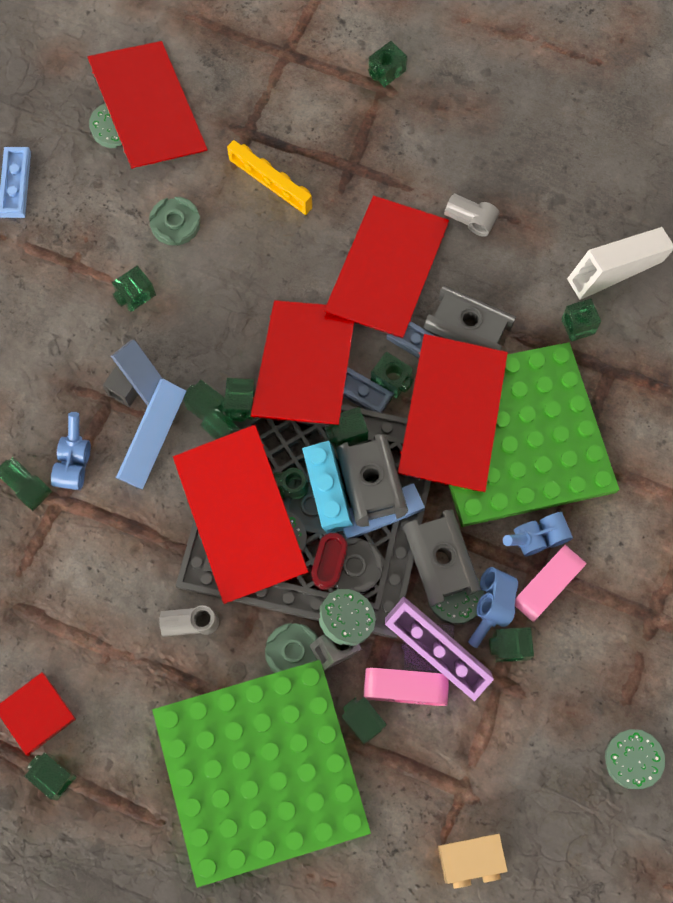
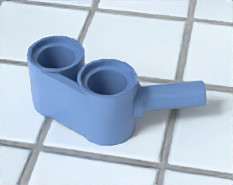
M77 412L68 413V436L61 437L58 443L57 459L62 462H56L53 466L51 473V485L53 487L81 490L83 487L85 468L90 457L91 443L89 440H82V437L79 436V413Z
M557 512L541 519L539 525L537 521H531L514 529L515 534L505 535L503 543L505 546L518 545L521 547L524 556H530L546 548L567 543L573 539V536L563 513Z
M494 567L486 569L480 580L481 589L487 593L480 598L477 604V614L481 617L482 621L468 641L475 648H478L492 626L495 627L497 624L501 627H506L512 622L515 615L518 581L515 577Z

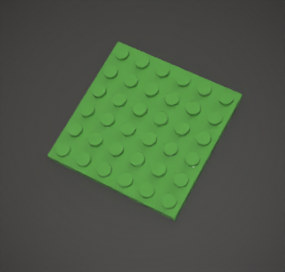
M570 342L507 354L486 492L449 485L461 527L610 495L619 491Z
M320 660L152 709L197 888L371 834Z

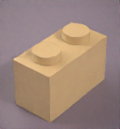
M500 834L438 846L445 883H453L454 889L470 886V879L479 877L483 878V883L500 880V873L508 872Z

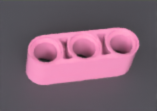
M564 545L516 597L515 607L534 622L587 563L568 546Z
M366 668L364 699L432 706L448 705L449 679L443 674Z

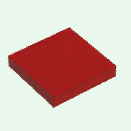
M43 672L0 703V718L27 756L76 720Z

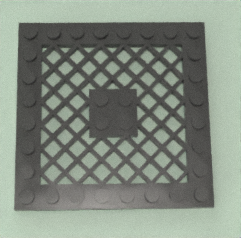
M233 381L217 439L252 425H257L264 420L267 421L271 430L260 435L262 444H264V441L275 435L281 443L280 446L271 451L264 444V450L268 460L275 469L272 471L274 477L279 476L285 485L279 491L281 495L286 493L284 501L286 511L300 518L306 528V534L312 535L307 538L306 546L318 539L320 541L327 533L321 526L308 472L305 473L300 465V462L305 460L304 454L302 453L295 457L290 449L291 446L302 441L305 447L311 446L306 438L318 431L324 440L323 442L330 441L332 446L334 442L343 437L351 447L375 441V435H385L390 444L391 452L395 449L399 453L402 451L407 418L342 404L339 425L281 420L284 422L275 426L269 418L255 417L252 419L251 417L253 397L255 396L257 386ZM297 424L310 428L302 432ZM292 426L297 436L285 441L280 432ZM324 430L335 432L336 434L328 438ZM350 436L362 438L363 440L355 444ZM333 446V448H334V450H335L337 462H338L339 465H340L339 458H338V455H337V450H336L335 447ZM286 451L291 461L279 467L273 457ZM400 461L395 463L396 470L399 468ZM295 466L300 474L292 473L290 482H288L283 472ZM398 475L401 487L414 483L425 507L431 481L404 475L402 481ZM370 478L366 482L373 483L378 479ZM424 511L394 522L391 533L386 526L381 527L386 537L376 543L372 541L368 533L361 535L376 548L389 542L385 560L381 555L383 570L379 587L376 584L373 588L374 590L364 596L368 600L376 596L375 603L370 602L376 618L374 630L371 634L393 639L397 638V634L385 625V617L403 597H406L414 561L403 526L414 520H417L418 525L422 524ZM194 520L176 587L221 598ZM343 530L337 532V533L341 534V535L346 539ZM305 547L303 552L308 558V561L305 563L307 568L313 566L315 557H312L307 547ZM300 575L296 578L301 586L285 583L286 581L236 599L234 602L319 621L320 605L334 590L331 588L327 589L328 592L312 589L316 586L313 581L306 585Z

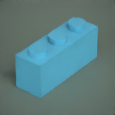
M330 441L302 448L322 528L328 534L353 526L335 450Z

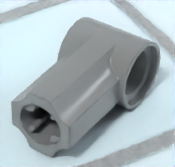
M454 193L448 201L444 215L468 225V228L474 234L486 237L499 216V210L490 203L481 202L477 204Z
M204 605L191 609L161 611L159 617L161 635L163 637L199 633L209 635L215 632L219 626L217 614L211 608ZM205 613L210 614L211 620L209 624L205 627H199V617Z

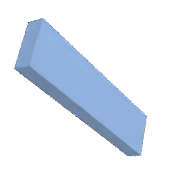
M165 379L159 380L116 476L117 479L143 489L186 390Z

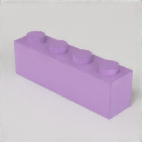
M405 597L385 617L386 626L473 701L494 680L488 668Z

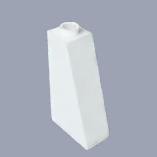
M663 227L590 249L567 280L579 300L584 299L662 263L673 251V243Z

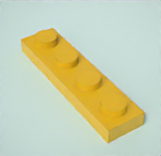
M235 140L227 146L231 162L303 214L307 215L312 209V195L304 186L299 187L291 181L286 173L278 172L266 159H260L254 155L248 146L240 145Z

